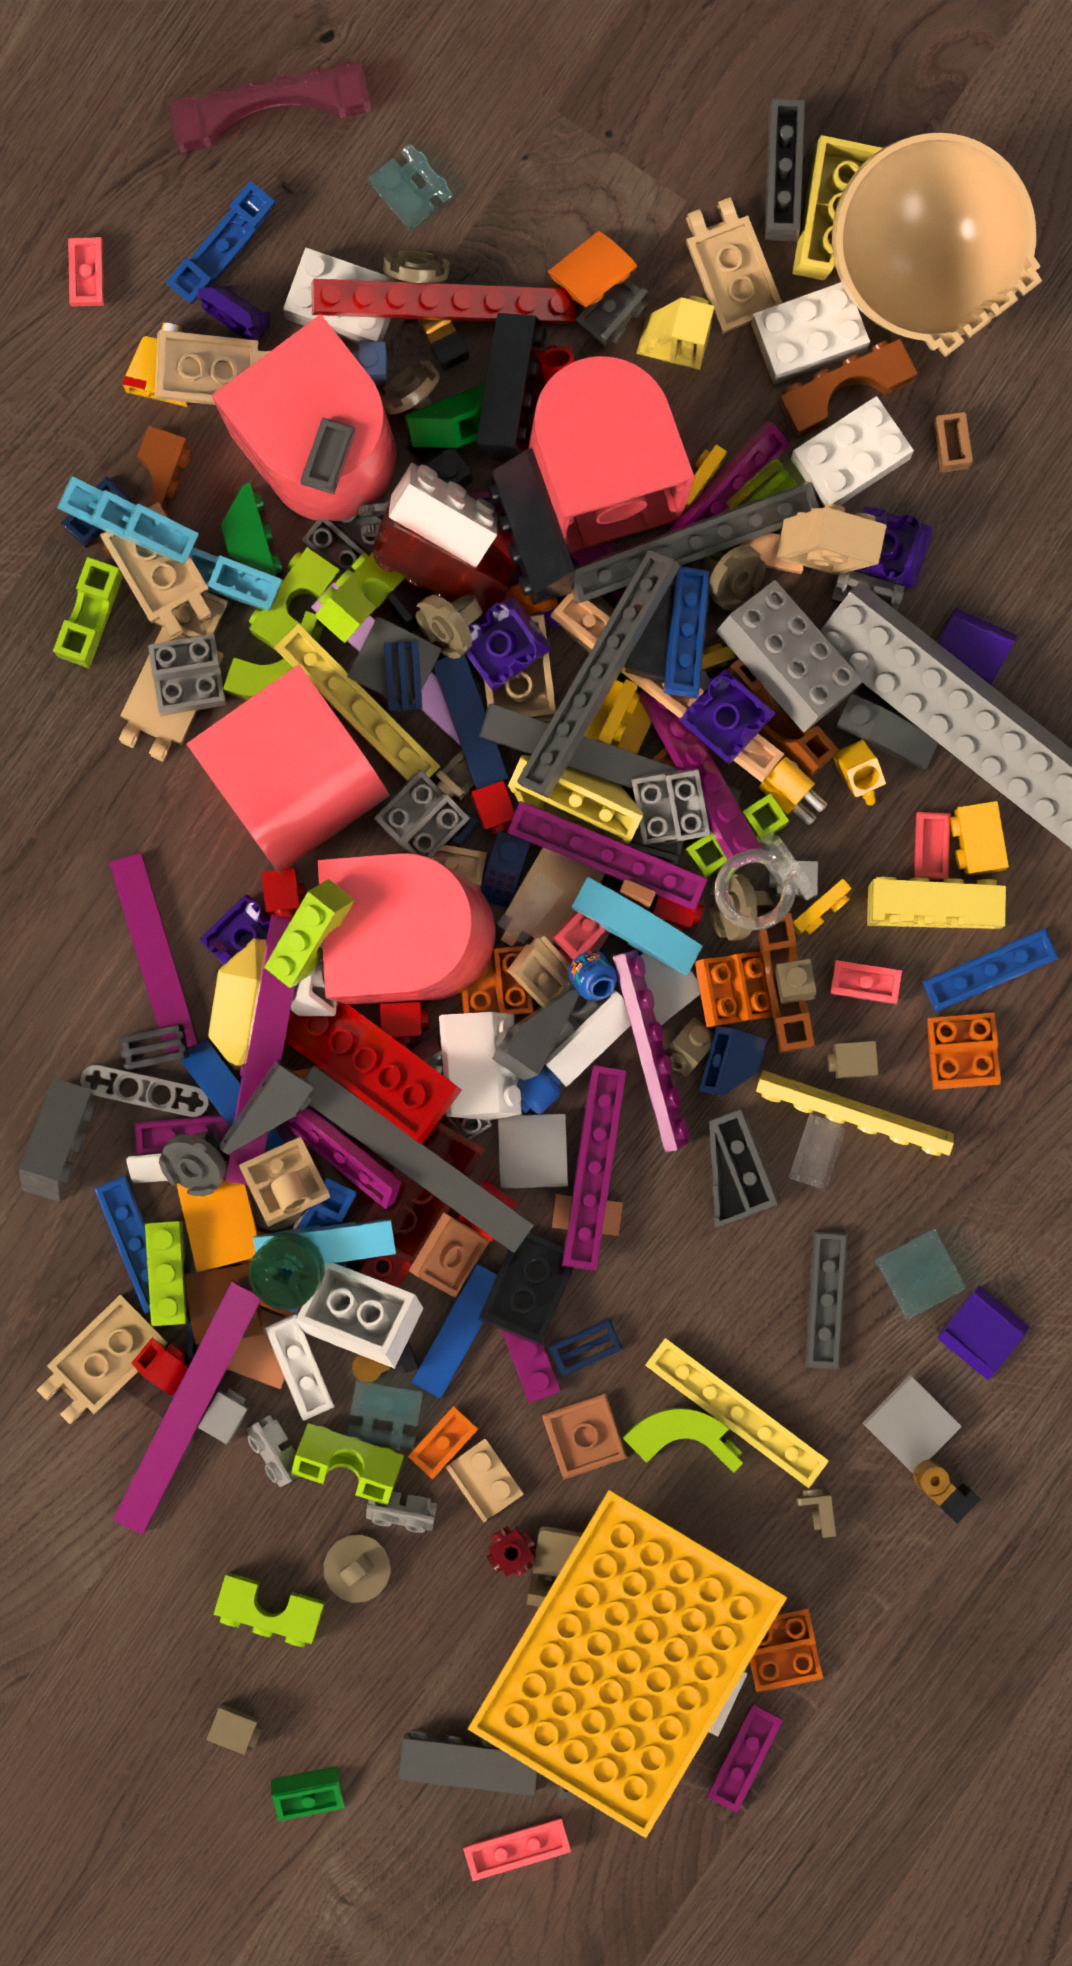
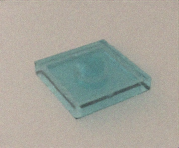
M935 1228L874 1260L906 1320L966 1289Z

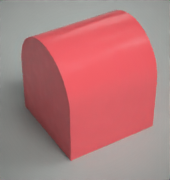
M321 314L211 395L233 440L278 498L297 514L312 520H329L332 522L349 519L352 516L359 515L360 506L376 504L387 491L395 473L397 450L379 391L365 369ZM322 417L355 427L356 429L334 495L301 485L300 482Z
M603 356L589 357L575 361L559 370L543 388L536 405L528 449L532 448L569 554L679 520L683 514L695 477L665 394L647 372L635 364L622 359Z
M299 664L186 743L278 874L285 871L390 796L362 751Z
M408 853L318 860L319 884L330 879L355 899L341 925L332 930L322 942L325 997L327 999L352 1006L441 1000L466 990L486 969L495 946V920L484 894L466 877L430 858Z

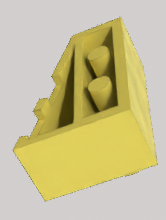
M690 296L689 299L681 297L647 315L636 354L700 370L710 334L714 306L709 305V302L701 297Z

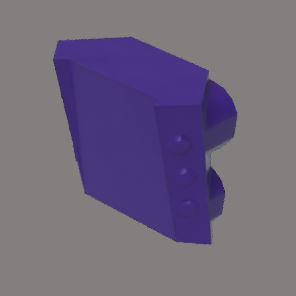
M232 285L198 289L197 297L202 302L201 307L217 321L242 338L258 341L263 332L270 328V311H260L234 293Z
M865 506L862 513L875 516L876 522L886 524L879 564L853 571L912 589L918 584V577L929 543L932 540V526L920 523L912 515L897 516L887 513L882 508Z
M511 596L503 603L494 604L488 609L486 615L475 623L468 625L472 635V646L466 652V655L493 691L551 651L550 641L544 637L524 609L523 604L514 596Z
M955 608L938 644L992 686L1017 635Z
M724 669L718 677L711 681L708 688L692 703L679 721L730 764L776 713L733 674Z
M244 895L200 938V941L225 965L233 956L245 948L253 938L267 940L271 917L249 895Z
M978 1285L949 1318L937 1338L944 1346L955 1352L974 1370L989 1380L1025 1336L1030 1327Z

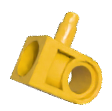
M862 739L840 749L833 757V761L842 780L854 796L859 797L862 795L866 804L871 806L876 803L874 789L885 785L886 782L878 759Z

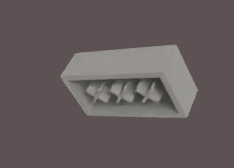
M776 580L732 612L716 631L803 732H806L847 699L863 682L862 678Z

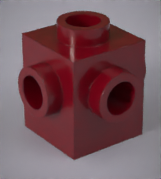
M506 1526L491 1536L493 1542L488 1545L491 1553L486 1557L496 1573L503 1571L506 1577L512 1573L518 1577L533 1567L530 1561L535 1559L533 1550L537 1548V1545L527 1530L521 1533L517 1526L512 1530ZM508 1547H515L518 1550V1556L515 1559H508L506 1557L505 1550Z

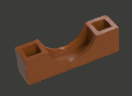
M890 339L881 341L872 347L873 352L863 357L859 353L845 359L842 362L843 366L834 371L826 368L816 373L812 377L813 381L803 386L798 382L784 389V395L780 397L779 406L795 438L798 439L826 425L828 402L838 390L845 386L864 384L877 389L886 396L915 382L918 373L901 340L898 339L892 343Z
M149 425L137 454L140 463L151 473L153 482L151 496L144 507L148 508L159 502L168 518L167 505L169 500H175L178 494L180 481L177 478L181 468H187L192 450L188 449L189 444L186 438ZM104 545V552L107 556L112 557L106 545Z
M740 659L730 665L727 670L776 713L758 734L784 753L782 759L787 757L794 761L799 769L810 778L839 752V749L818 725L812 726L806 732H803L784 713L777 701Z
M791 913L758 918L756 928L779 1054L813 1048L815 1042L806 1001L781 1005L775 974L777 964L798 961Z

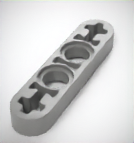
M92 1065L87 1067L82 1072L80 1079L81 1086L91 1089L94 1096L183 1116L200 1117L210 1107V1100L203 1090L198 1087L105 1066ZM96 1071H101L100 1077L112 1080V1074H118L113 1084L114 1094H108L111 1087L105 1085H98L97 1090H93V1084L88 1082V1077L95 1076ZM133 1078L138 1083V1091L134 1096L125 1097L121 1094L120 1084L124 1079ZM160 1085L167 1086L171 1091L170 1100L163 1105L157 1104L152 1097L154 1089ZM177 1088L183 1089L180 1096L192 1098L194 1093H199L198 1098L203 1101V1106L196 1107L195 1112H191L190 1105L179 1102V1109H174L173 1106L177 1101Z

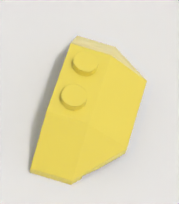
M522 755L508 785L512 793H515L518 802L523 801L621 843H631L644 813L622 786L566 767L550 797L547 798L522 787L517 782L531 756Z
M253 938L245 948L222 966L217 974L208 1037L233 1069L238 1071L241 1070V1066L245 1062L266 939Z

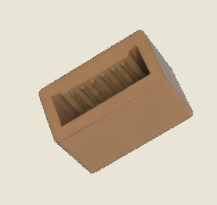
M961 412L937 416L933 423L940 472L969 469L973 458L966 413Z

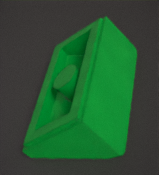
M337 1767L324 1768L271 1780V1795L278 1822L345 1808Z

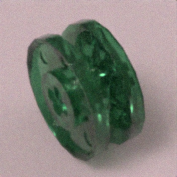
M281 1233L269 1238L253 1255L249 1266V1283L255 1295L266 1305L279 1310H291L306 1304L320 1288L325 1275L324 1259L319 1248L308 1238L296 1233ZM283 1266L286 1267V1271L291 1269L293 1274L290 1277L288 1272H282L281 1268Z

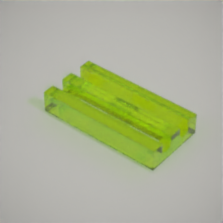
M774 458L726 503L731 509L738 507L746 497L775 471L778 475L756 492L747 503L766 497L783 481L784 483L771 494L798 484L794 479H791L789 472L782 467L783 464L780 460Z

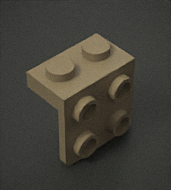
M542 1527L539 1530L527 1605L540 1607L583 1533L552 1527Z

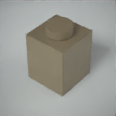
M811 959L777 964L775 974L781 1005L815 998L816 986Z
M876 1041L833 1045V1052H828L829 1072H835V1079L879 1075Z
M221 1704L206 1740L245 1755L248 1747L255 1749L262 1732V1729L257 1728L260 1718Z

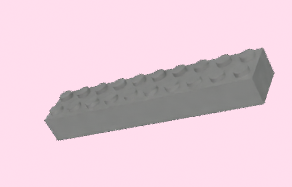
M859 582L848 593L820 632L862 678V683L1072 849V749L864 584Z

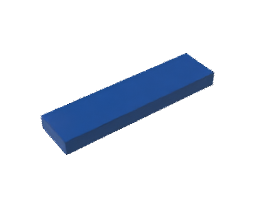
M680 566L674 577L664 693L691 698H697L699 695L710 571Z
M1044 928L921 983L936 1013L1059 958Z
M123 1176L96 1187L94 1190L144 1313L150 1312L145 1234L146 1223L127 1176Z
M476 1264L411 1383L440 1399L442 1398L483 1324L478 1318L497 1274Z

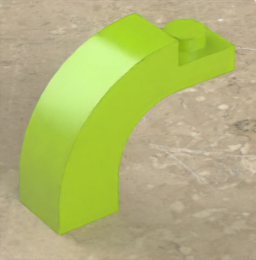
M305 611L301 626L319 644L324 626L319 625L320 621L314 616V613ZM233 658L223 690L227 695L249 700L293 669V667L284 658L269 665H257Z
M669 1408L654 1412L638 1421L622 1437L646 1463L666 1444L678 1439H693L705 1444L733 1473L743 1464L738 1458L742 1452L729 1439L724 1443L720 1440L729 1429L713 1416L695 1409Z

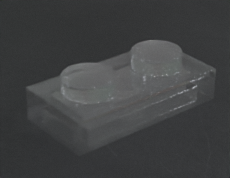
M538 871L498 921L497 925L524 945L565 891Z

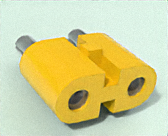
M784 757L758 787L766 796L771 793L780 808L787 815L793 811L807 825L812 824L816 816L801 803L803 798L818 812L823 811L827 806V803L812 790L815 783L799 769L794 761L787 757Z

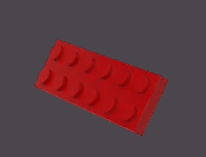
M337 1001L335 1016H298L290 1010L285 1042L421 1145L462 1091L461 1088L349 1004Z

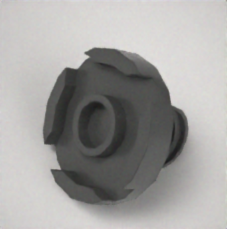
M213 1131L195 1133L194 1135L181 1134L172 1137L163 1148V1153L159 1158L161 1171L169 1183L175 1187L179 1183L183 1187L188 1188L187 1194L192 1196H207L214 1193L225 1179L226 1174L224 1159L220 1155L221 1148L218 1135Z

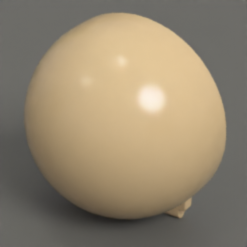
M928 133L896 141L872 155L861 165L848 182L838 202L832 229V250L838 276L850 299L861 312L879 326L907 338L924 340L930 350L934 351L938 348L945 357L964 343L961 335L966 334L968 338H971L989 324L994 317L999 316L1017 302L1018 298L1015 295L1017 290L1024 296L1042 282V279L1036 272L1041 266L1034 257L1036 248L1035 214L1026 187L1017 172L1000 154L977 140L950 133Z

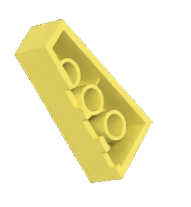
M823 135L820 136L812 151L792 274L824 281L831 273L835 265L832 250V229L838 202L855 172L872 155L883 148Z
M876 877L868 885L867 926L1002 929L1005 927L1006 886L997 885V880L991 879L977 880V884H964L963 879H943V882H930L929 878H910V881L896 880L895 877Z

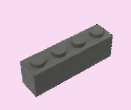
M771 99L764 240L798 241L801 215L805 100Z
M416 1729L411 1730V1735L404 1734L398 1780L529 1796L535 1795L537 1771L483 1738H479L478 1743L465 1741V1736L448 1733L445 1734V1739L431 1737L432 1732Z

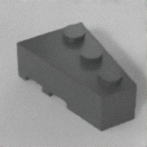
M53 1078L19 1166L21 1189L23 1191L57 1202L61 1201L65 1185L68 1183L73 1171V1161L76 1152H80L85 1139L83 1131L86 1122H91L95 1114L97 1103L93 1102L91 1089Z
M740 1109L709 1121L715 1211L714 1227H721L780 1204V1197L746 1110Z

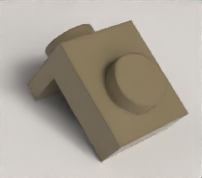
M463 750L442 771L439 770L435 774L436 779L439 781L436 786L450 798L455 796L461 801L475 786Z
M695 1017L690 1020L664 1051L671 1060L672 1069L680 1072L685 1077L692 1072L711 1049L715 1034Z

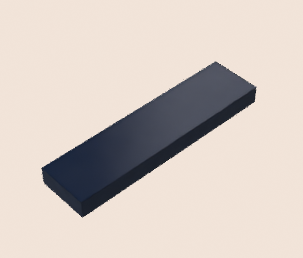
M465 654L460 658L452 659L445 657L437 660L433 669L476 789L508 779L496 742L479 737L486 713Z

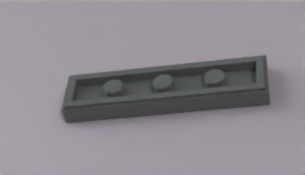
M813 1232L805 1367L840 1369L848 1234Z

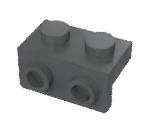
M627 278L624 282L614 285L607 290L599 302L587 306L576 318L575 323L604 348L611 342L616 344L627 332L626 324L633 317L639 319L649 306L647 302L649 291L645 287L640 289Z

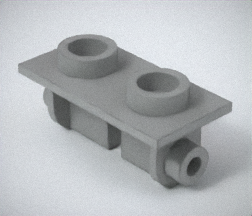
M849 571L838 575L832 600L842 602L848 593L861 582L898 611L904 594V586L856 571Z
M271 1415L260 1420L259 1423L257 1422L246 1429L249 1434L248 1441L250 1446L256 1453L261 1454L266 1463L265 1471L274 1483L277 1482L279 1487H282L299 1477L291 1474L296 1455L292 1445L283 1451L278 1447L288 1438L277 1419L273 1420Z
M392 1492L388 1506L371 1500L367 1504L366 1519L372 1520L376 1525L391 1526L392 1524L405 1526L407 1530L416 1533L433 1530L437 1503L431 1502V1498L408 1494L406 1506L399 1505L401 1493Z

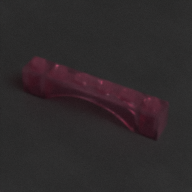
M343 62L331 70L311 69L299 77H276L271 81L272 83L262 85L247 83L240 86L239 90L230 92L215 90L208 93L207 97L194 99L193 97L180 98L175 101V104L168 105L179 152L184 153L211 147L237 121L254 112L270 107L285 105L308 106L326 111L338 118L371 112V102L362 63Z

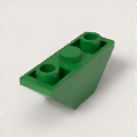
M486 383L404 415L410 445L412 447L458 448L477 440Z
M249 482L242 486L221 523L229 557L233 561L278 578L277 574L283 573L278 553L271 555L268 543L274 541L269 522L262 523L259 511L265 510L260 490L254 492Z

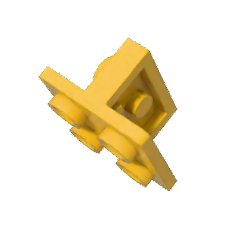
M627 679L624 684L616 680L584 736L637 754L652 723L640 702L641 691L638 690V685Z

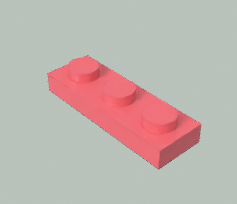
M562 1817L465 1845L463 1850L472 1881H476L570 1853L571 1847Z

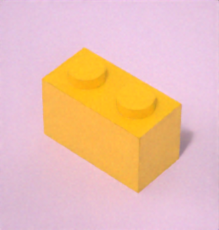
M998 802L957 807L954 811V817H950V827L953 837L958 836L960 849L956 850L958 869H964L965 877L1005 871L1009 865Z

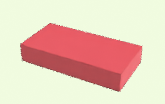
M916 813L914 878H929L935 881L948 879L951 813Z

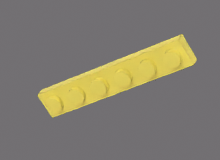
M299 623L274 647L293 668L298 664L301 666L322 697L406 781L418 770H422L430 778L441 767L356 681L347 677L348 673Z
M762 1070L756 1092L762 1093L761 1096L769 1101L780 1102L784 1100L793 1103V1106L802 1112L812 1113L814 1110L826 1114L825 1117L835 1123L843 1124L847 1121L858 1125V1129L869 1134L880 1132L889 1135V1138L896 1143L908 1145L910 1142L922 1146L923 1151L932 1155L940 1156L941 1153L950 1155L954 1144V1133Z
M666 1338L645 1364V1366L806 1487L810 1488L829 1462Z

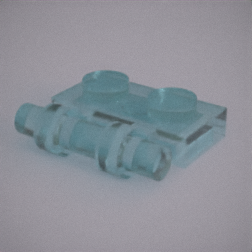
M408 144L401 151L408 160L403 167L392 158L369 176L368 182L407 229L411 231L435 212V207L429 201L430 198L436 194L442 202H446L453 193L446 186L447 181L443 176L436 174L427 164L428 158L423 152H417L412 144ZM416 172L427 183L421 190L410 178Z
M357 1380L350 1414L364 1418L362 1426L349 1424L347 1436L357 1437L360 1441L369 1444L370 1442L390 1445V1449L400 1450V1447L414 1449L416 1436L403 1434L404 1424L418 1426L423 1392L369 1382L365 1383ZM374 1419L394 1422L392 1431L373 1428Z

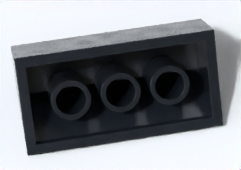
M497 312L476 442L496 461L514 458L524 451L525 445L528 446L530 443L531 427L528 423L530 413H533L536 407V394L533 392L535 380L540 379L542 370L539 355L540 349L545 347L547 339L546 328L537 316Z
M532 448L526 449L492 471L491 484H487V489L492 504L498 503L501 514L498 515L500 529L503 535L508 533L512 545L508 546L512 563L513 565L519 564L522 576H519V582L524 596L530 595L534 605L571 594L575 569Z

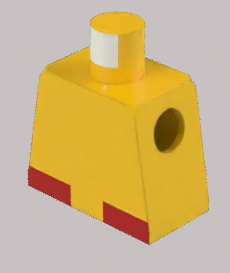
M163 323L161 330L181 332L182 328L172 323ZM148 336L142 338L122 385L126 393L154 399L157 354L156 338ZM156 399L185 407L188 405V402Z

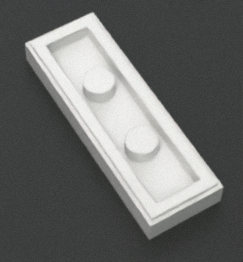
M293 1313L264 1326V1329L299 1414L304 1421L334 1408V1404L303 1329L296 1321L297 1315Z

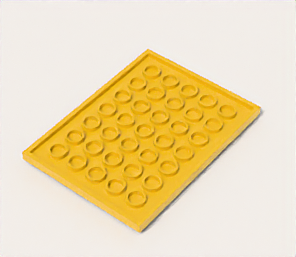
M608 1490L468 1727V1730L647 1838L786 1601L787 1596L613 1491Z

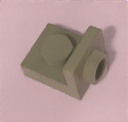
M823 1488L803 1490V1496L796 1497L797 1505L817 1504L818 1506L817 1510H812L814 1531L820 1530L822 1538L836 1537L831 1494H824Z

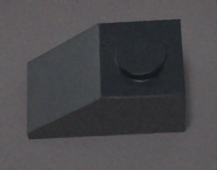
M407 446L408 451L419 465H425L434 470L438 475L437 478L444 482H455L464 488L473 481L472 471L454 448Z
M419 578L389 593L387 600L391 611L405 629L412 633L419 628L416 619V613L420 610V607H417L418 603L427 596L436 595L441 597V595L431 582L425 585Z

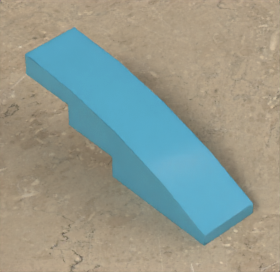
M73 476L70 478L57 506V509L93 526L182 564L186 563L199 534L140 504L135 505L109 491H101Z
M192 548L189 556L208 586L209 592L267 611L271 610L282 579L226 557H217L197 548Z
M589 877L585 880L571 906V909L599 923V927L627 941L631 947L685 976L688 975L703 947L654 914Z
M390 1218L358 1224L349 1222L325 1227L316 1225L253 1236L258 1271L322 1265L396 1254Z

